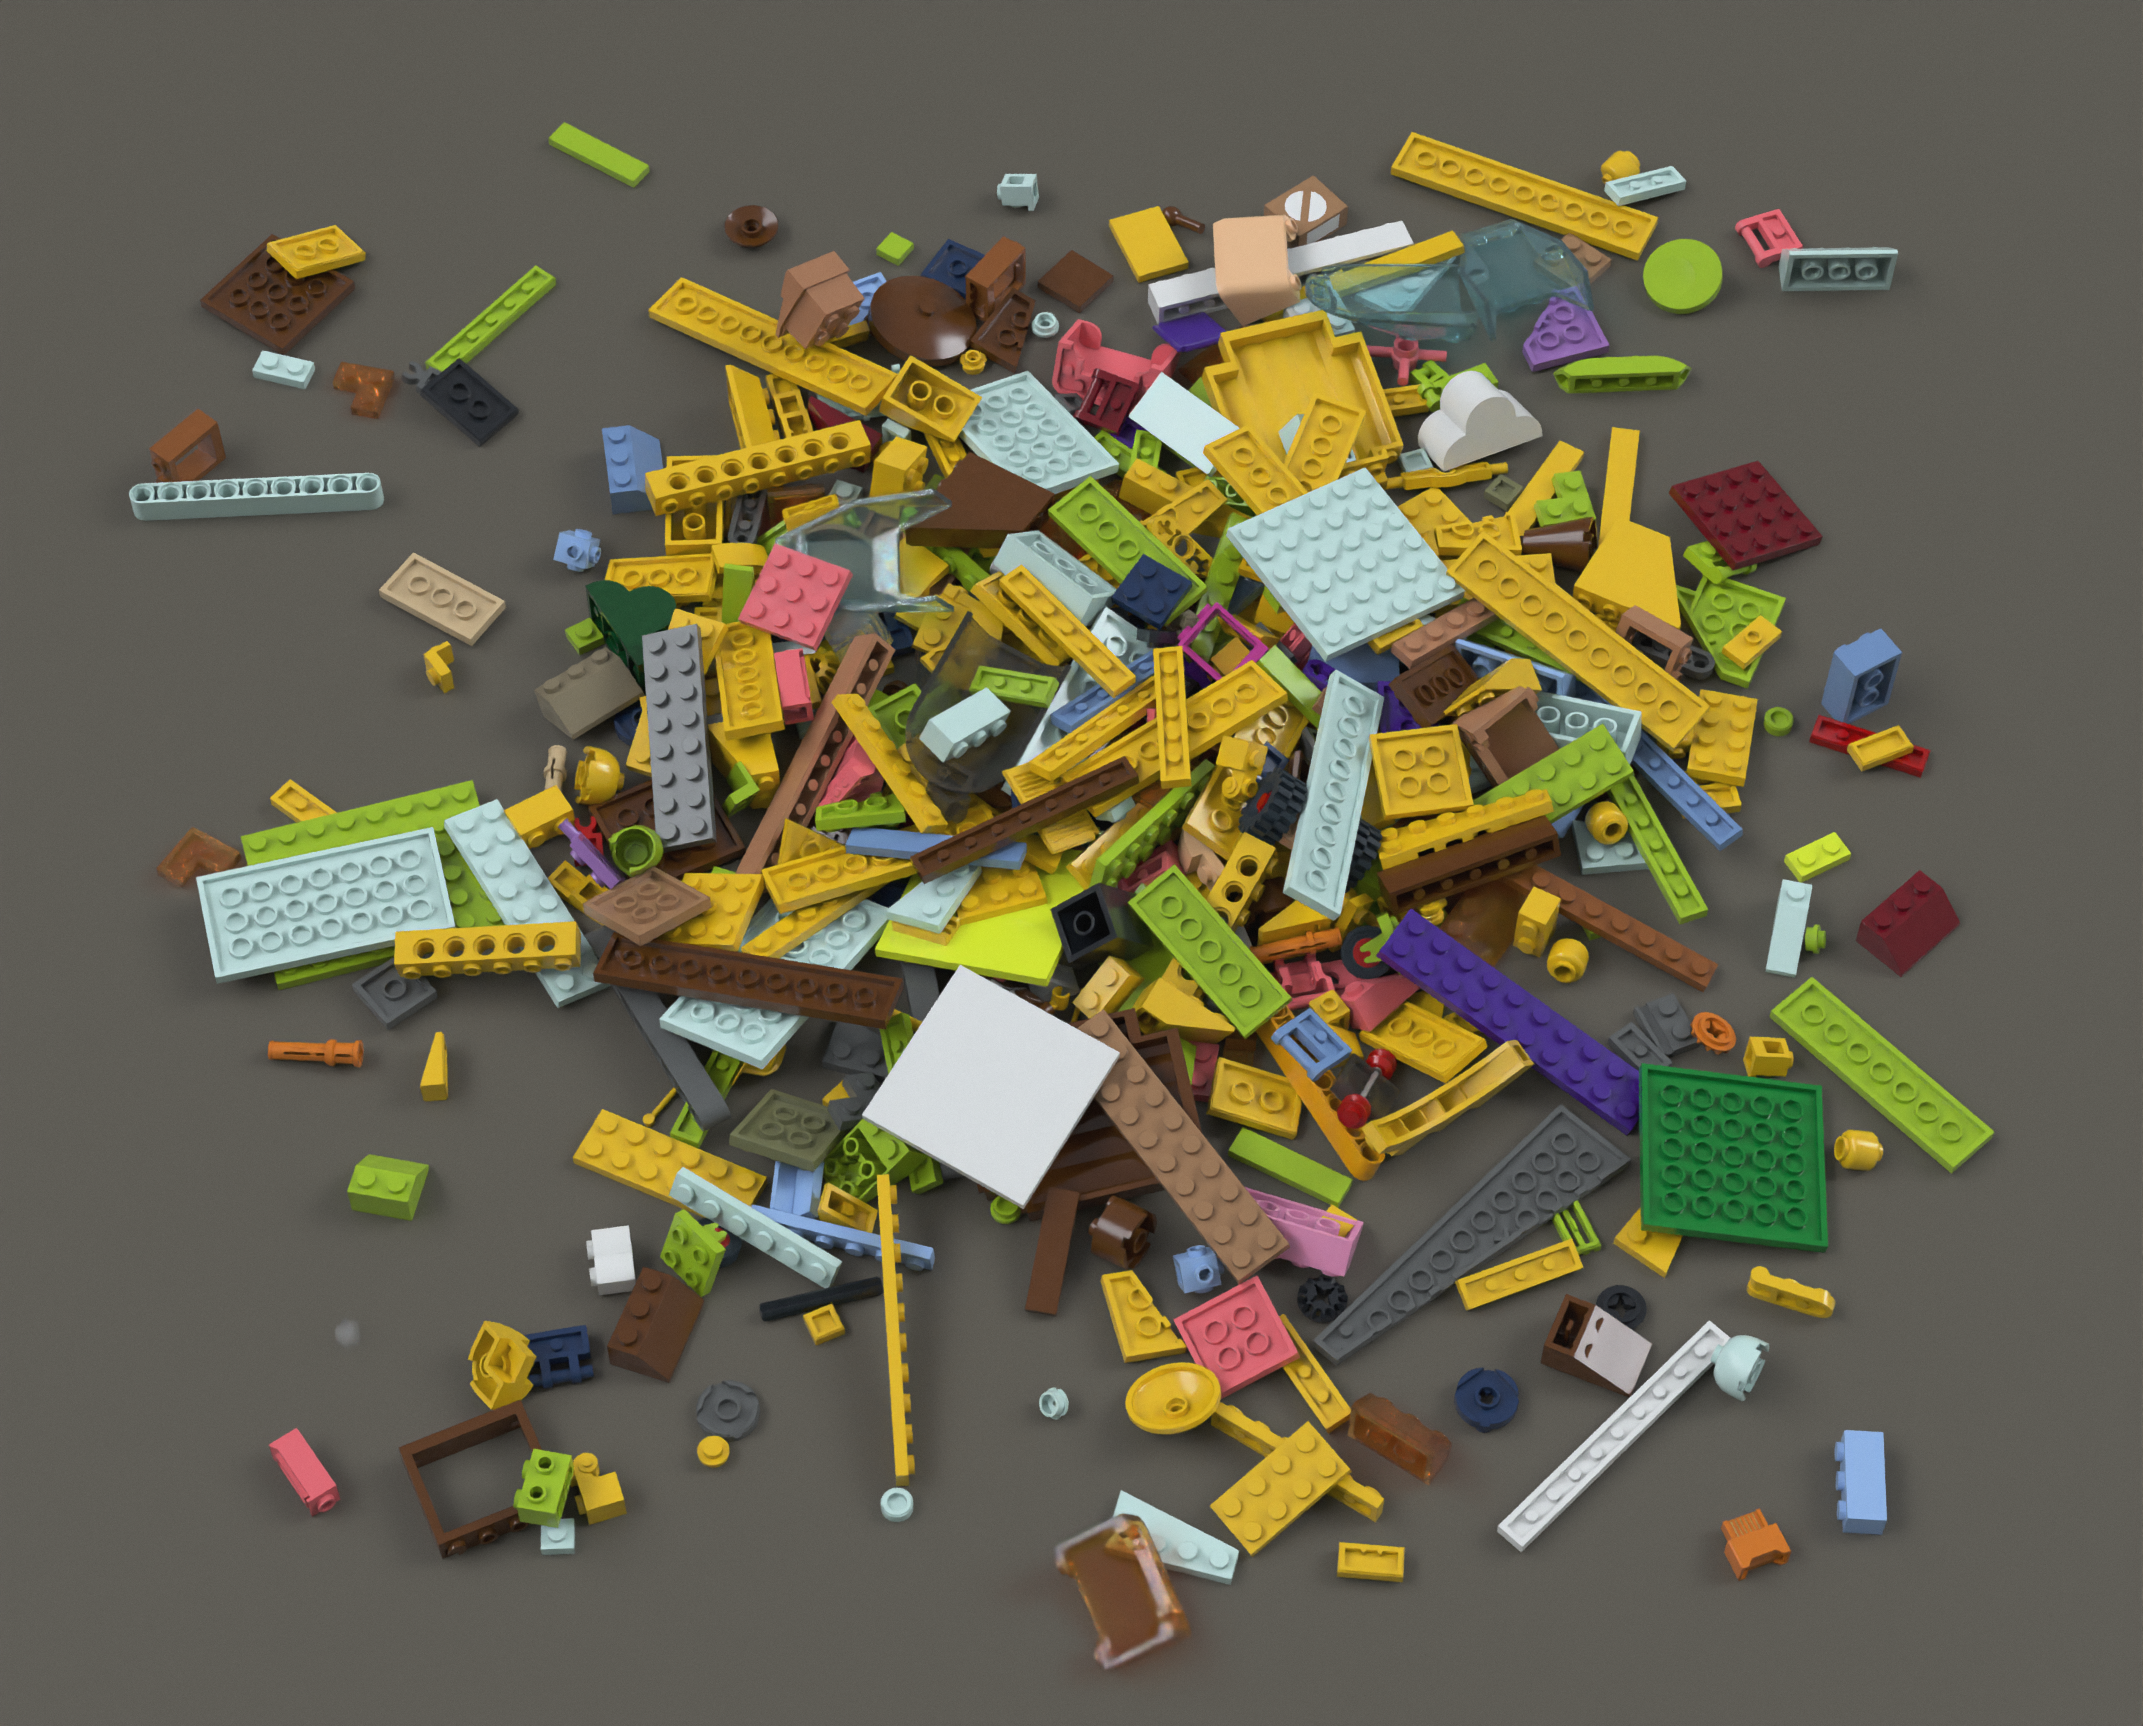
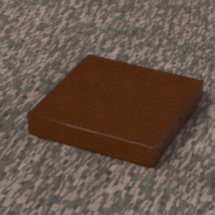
M1071 250L1038 280V288L1076 312L1081 313L1113 283L1114 275Z

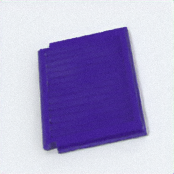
M1205 312L1161 322L1152 327L1153 331L1179 353L1218 344L1220 333L1227 332Z

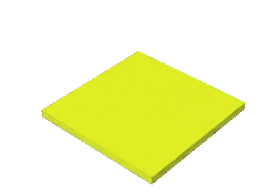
M1074 849L1063 851L1053 875L1035 866L1048 904L961 925L947 946L893 931L892 920H889L875 948L876 957L955 971L959 965H962L978 975L1047 987L1064 952L1050 909L1084 891L1066 868L1083 851ZM918 874L911 876L901 898L922 882Z

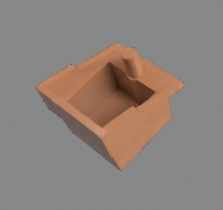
M835 251L786 271L780 295L783 298L775 333L778 338L790 333L804 349H807L814 345L821 346L830 338H840L849 330L848 325L859 314V307L865 298L847 275L850 269Z

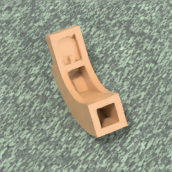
M1182 829L1178 841V857L1186 875L1197 871L1200 881L1206 884L1211 892L1224 866L1212 849Z

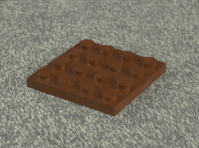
M271 234L200 299L202 308L281 355H285L355 290V283L334 269L296 279L267 252V243L280 240L279 237Z
M652 779L615 794L605 802L588 806L589 813L595 817L597 828L609 849L608 839L614 833L624 828L642 825L655 831ZM714 793L717 842L663 853L660 862L654 867L682 881L685 873H702L714 868V866H719L745 855V846ZM623 872L627 880L631 878Z

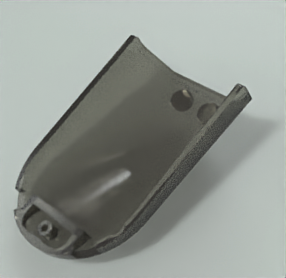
M967 611L913 705L905 728L906 749L917 771L933 785L959 794L984 792L1006 780L1002 771L1017 766L1049 708L1000 700L1011 711L1005 721L1007 724L1006 728L995 737L993 735L989 736L980 746L968 748L961 757H953L944 763L919 739L929 719L972 696L969 688L979 665L1056 678L1059 686L1051 704L1072 668L1068 664L1065 667L1042 664L990 636L973 618V613Z

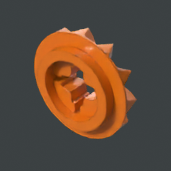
M1709 1012L1699 1013L1690 1023L1692 1027L1691 1035L1698 1038L1697 1044L1704 1045L1706 1051L1712 1049L1717 1055L1722 1052L1728 1053L1736 1044V1035L1733 1028L1726 1020L1716 1014Z

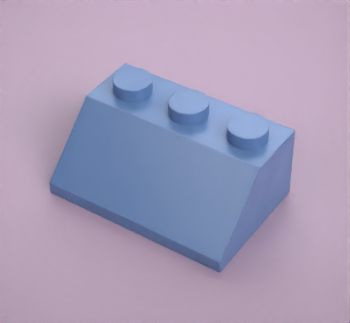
M630 425L602 428L613 514L653 510L645 491V473L663 469L659 439Z
M1367 643L1325 662L1376 692L1377 681H1392L1399 676V659L1391 653V648L1377 655ZM1312 645L1308 661L1318 659L1325 662Z

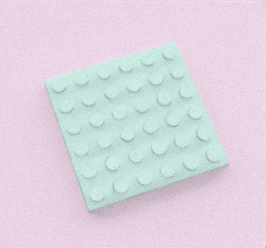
M1366 467L1230 527L1226 534L1325 662L1463 598L1465 590L1455 583L1451 576L1446 575L1448 570Z

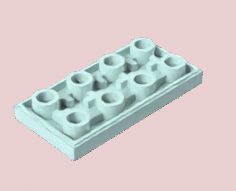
M1163 372L1159 374L1128 416L1210 477L1213 476L1217 469L1203 454L1205 445L1240 429Z

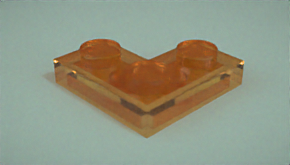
M341 362L333 380V387L336 390L356 393L350 407L352 415L379 419L395 379L394 371Z
M191 827L156 870L158 876L182 888L199 867L213 874L232 870L242 858L238 850Z

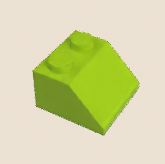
M368 1154L356 1164L347 1190L352 1210L412 1221L429 1171V1165Z

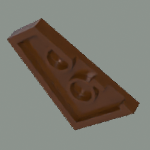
M1012 288L970 340V348L984 353L987 358L1015 374L1036 300Z

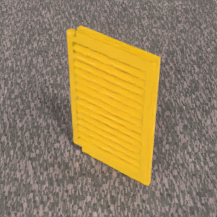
M1029 762L1002 771L1003 776L1020 804L1063 785L1060 776L1051 782L1031 772ZM1086 809L1037 831L1051 855L1094 841L1096 839L1095 835L1100 833Z

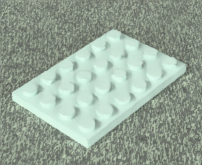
M1029 371L971 389V391L981 396L982 400L962 429L959 437L977 456L1054 494L1077 487L1089 476L1097 480L1118 472L1119 463Z

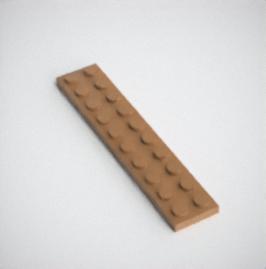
M1103 1009L1079 1026L1078 1030L1120 1052L1119 1059L1096 1093L1094 1100L1238 1284L1244 1282L1289 1249L1288 1241L1106 1011Z

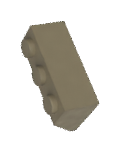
M606 647L595 651L588 658L570 666L568 670L553 679L547 680L543 685L534 690L544 718L573 740L639 700V697L644 696L642 689L621 658Z

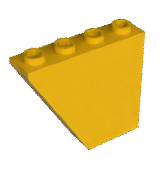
M1618 517L1574 584L1573 598L1589 611L1601 614L1606 619L1617 622L1620 621L1623 613L1636 605L1680 630L1681 621L1670 537Z

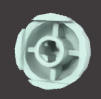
M1737 1335L1730 1338L1724 1346L1718 1344L1712 1354L1711 1362L1715 1364L1713 1373L1720 1389L1728 1395L1744 1401L1746 1398L1743 1391L1745 1390L1750 1393L1765 1363V1360L1760 1358L1762 1350L1768 1352L1769 1343L1749 1335Z

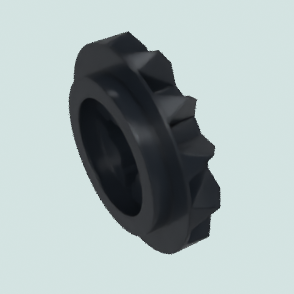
M1321 1274L1318 1278H1308L1306 1283L1299 1288L1297 1295L1298 1307L1310 1320L1316 1322L1333 1321L1347 1307L1348 1296L1344 1285L1336 1282L1334 1277L1331 1279L1324 1278ZM1317 1291L1322 1295L1330 1294L1328 1296V1304L1323 1300L1316 1301Z
M1615 1285L1608 1287L1600 1293L1596 1302L1599 1308L1634 1331L1639 1324L1644 1322L1647 1312L1646 1302L1638 1291L1629 1286ZM1619 1300H1621L1623 1308L1627 1310L1623 1318H1620L1618 1311L1614 1310Z

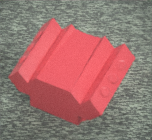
M854 735L817 807L848 799L862 802L869 798L870 794L881 792L884 778Z

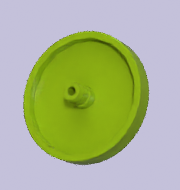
M1677 239L1661 245L1650 255L1644 267L1643 280L1648 297L1657 307L1670 313L1687 314L1703 309L1716 298L1722 286L1723 273L1719 257L1708 245L1693 239Z

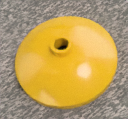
M1185 1362L1166 1364L1148 1371L1133 1383L1126 1396V1410L1133 1424L1144 1431L1161 1435L1179 1434L1201 1425L1215 1412L1221 1400V1387L1215 1374L1206 1367Z

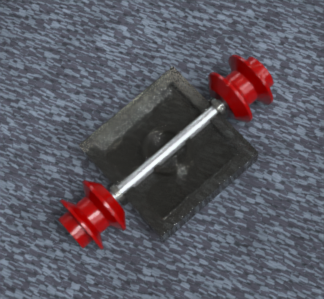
M1375 1049L1370 1052L1366 1061H1363L1353 1053L1346 1060L1329 1089L1342 1101L1337 1109V1116L1344 1126L1357 1129L1362 1127L1366 1121L1370 1122L1380 1119L1389 1114L1401 1092L1400 1089L1388 1081L1397 1068V1060L1390 1051Z

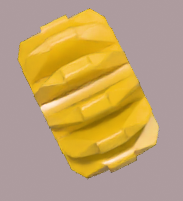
M820 646L815 653L808 654L818 690L825 695L841 662L837 660V656L833 651L827 652L824 647Z

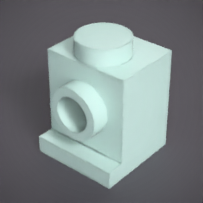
M1005 174L1002 183L997 186L998 200L1002 201L1003 206L1014 208L1028 206L1029 211H1034L1039 199L1037 174Z

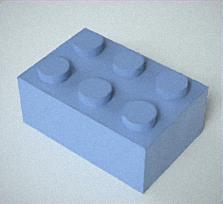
M1881 628L1872 633H1865L1857 641L1849 645H1841L1834 651L1821 704L1835 720L1850 724L1889 703L1902 652Z

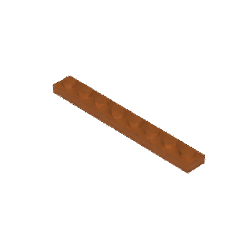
M1537 865L1497 879L1526 896L1530 894L1533 887H1536L1561 898L1559 914L1701 992H1704L1718 966L1717 963Z

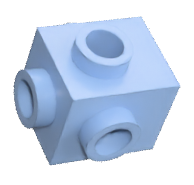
M576 529L575 532L571 530L559 532L553 560L566 563L567 568L570 570L583 572L584 569L594 567L598 563L601 556L600 539L591 537L592 532L583 529Z
M1196 1245L1188 1248L1185 1253L1173 1255L1178 1285L1184 1293L1193 1291L1195 1293H1206L1213 1290L1214 1286L1222 1285L1220 1274L1224 1273L1223 1263L1210 1247Z

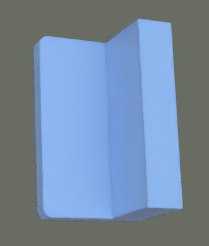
M775 1161L770 1209L811 1219L817 1218L824 1162L814 1172Z

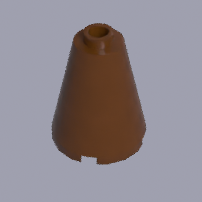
M1584 517L1525 530L1524 536H1520L1523 555L1551 553L1554 566L1583 572L1591 560V556L1594 555V549H1597L1596 521L1593 520L1594 517Z

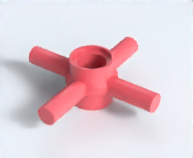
M1405 322L1403 324L1402 336L1394 340L1393 347L1367 345L1371 357L1392 358L1393 366L1398 370L1397 383L1401 386L1408 384L1409 372L1417 367L1418 360L1446 362L1447 351L1419 349L1418 340L1413 337L1414 324L1412 322Z

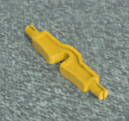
M1488 462L1464 464L1450 469L1448 473H1443L1437 468L1400 473L1399 477L1387 478L1386 490L1401 487L1404 490L1427 487H1452L1466 482L1492 479V475L1508 474V464L1506 462L1489 464Z

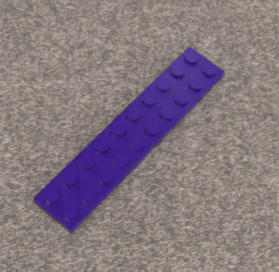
M1412 909L1408 911L1376 956L1499 1045L1504 1044L1506 1041L1518 1040L1535 1064L1531 1068L1627 1136L1639 1119V1071Z

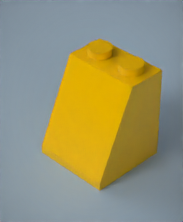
M723 722L708 724L712 763L726 778L734 765L741 761L760 789L750 806L752 809L768 808L780 785L779 768L771 734L764 733L743 739L726 741Z

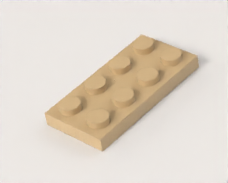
M414 552L379 589L380 597L470 646H473L506 608L504 600Z

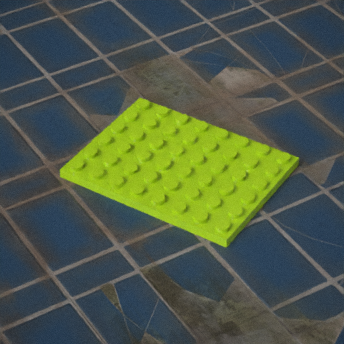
M473 780L241 836L247 865L251 866L433 827L455 927L505 925L444 828V820L480 806ZM395 946L275 971L274 975L278 990L382 965L394 957Z

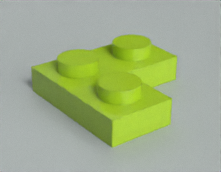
M1581 471L1555 473L1551 480L1557 498L1538 500L1534 505L1540 527L1584 517H1594L1593 520H1596Z

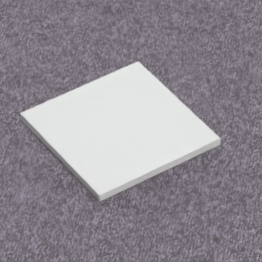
M959 965L862 1114V1118L1024 1209L1119 1059L1120 1052Z

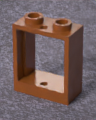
M1005 236L965 276L966 304L971 307L977 319L985 322L1012 288L1020 291L1026 284V248Z
M200 409L195 410L149 448L152 458L151 464L155 469L157 477L156 483L199 481L226 458L218 422ZM196 445L198 446V449L176 466L175 463Z

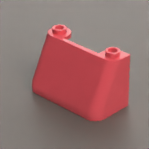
M1078 319L1058 342L1052 385L1059 394L1077 393L1084 400L1093 380L1091 376L1094 369H1101L1140 385L1139 392L1130 409V414L1161 372L1172 378L1181 352H1177L1169 344H1161L1154 349L1150 360L1101 346L1102 333L1100 328L1091 322ZM1108 384L1102 385L1094 404L1100 406L1108 389Z

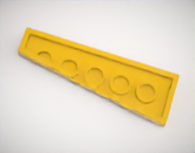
M675 608L668 630L697 624L701 628L705 676L728 628L725 623ZM645 701L625 765L630 771L652 777L647 702Z
M1533 789L1526 792L1525 795L1518 797H1503L1495 803L1488 805H1473L1465 811L1443 813L1437 818L1427 821L1416 820L1408 826L1397 829H1383L1380 833L1382 839L1379 841L1381 846L1377 850L1382 868L1385 870L1419 858L1418 852L1433 848L1435 852L1446 849V844L1456 839L1462 840L1463 843L1474 839L1478 832L1482 830L1493 833L1508 826L1554 812L1552 801L1547 789Z

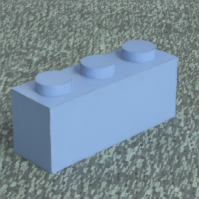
M1844 1430L1841 1441L1835 1443L1834 1452L1835 1461H1840V1471L1836 1473V1490L1841 1491L1842 1499L1837 1502V1520H1842L1844 1533L1882 1535L1887 1522L1883 1432Z

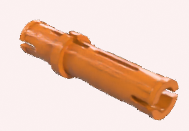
M1338 927L1312 933L1310 930L1306 931L1305 935L1250 946V951L1261 963L1304 953L1314 955L1318 950L1342 946V938Z

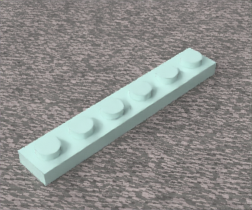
M682 1167L677 1172L669 1196L714 1223H718L719 1226L732 1232L734 1235L823 1288H829L833 1285L842 1264L841 1260L688 1169Z

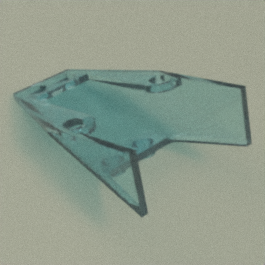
M1514 219L1461 234V242L1464 245L1465 253L1460 255V277L1490 341L1496 340L1497 315L1499 313L1512 312L1518 307L1527 304H1538L1550 297H1558L1587 311L1594 310L1588 270L1562 240Z

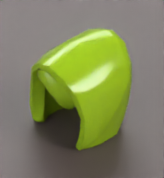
M633 825L614 833L608 839L614 863L629 877L643 874L648 869L657 865L663 856L664 850L660 836L646 826Z

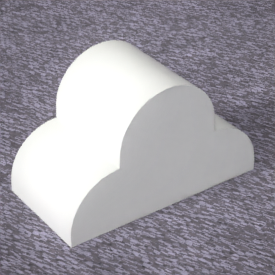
M1466 371L1452 378L1443 389L1440 398V410L1432 413L1423 422L1418 434V446L1424 448L1427 455L1445 472L1542 437L1543 435L1540 423L1510 393L1498 390L1482 373Z

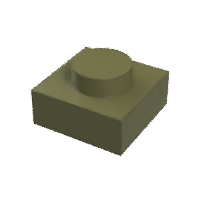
M1500 474L1484 491V498L1507 511L1523 492V486Z

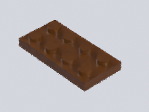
M1452 644L1399 675L1388 685L1394 691L1396 698L1411 713L1414 721L1422 728H1428L1448 717L1444 711L1471 684L1480 678Z

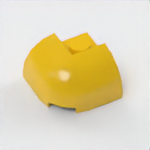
M484 1321L468 1357V1360L473 1361V1380L470 1385L481 1400L491 1410H495L512 1402L522 1400L529 1393L533 1384L527 1379V1376L537 1356L527 1347L530 1340L520 1332L500 1323Z

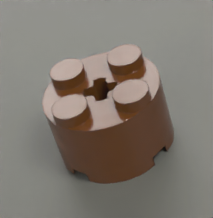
M1282 876L1264 880L1263 885H1265V889L1257 902L1253 900L1248 909L1250 916L1244 928L1251 942L1255 944L1258 941V929L1295 902V899L1283 893L1285 878ZM1239 893L1234 902L1241 900L1243 894Z
M1111 1196L1100 1219L1095 1218L1089 1227L1088 1233L1093 1236L1091 1253L1125 1270H1128V1267L1131 1269L1136 1268L1144 1259L1151 1246V1243L1146 1241L1149 1232L1155 1234L1157 1227L1156 1215L1122 1198Z

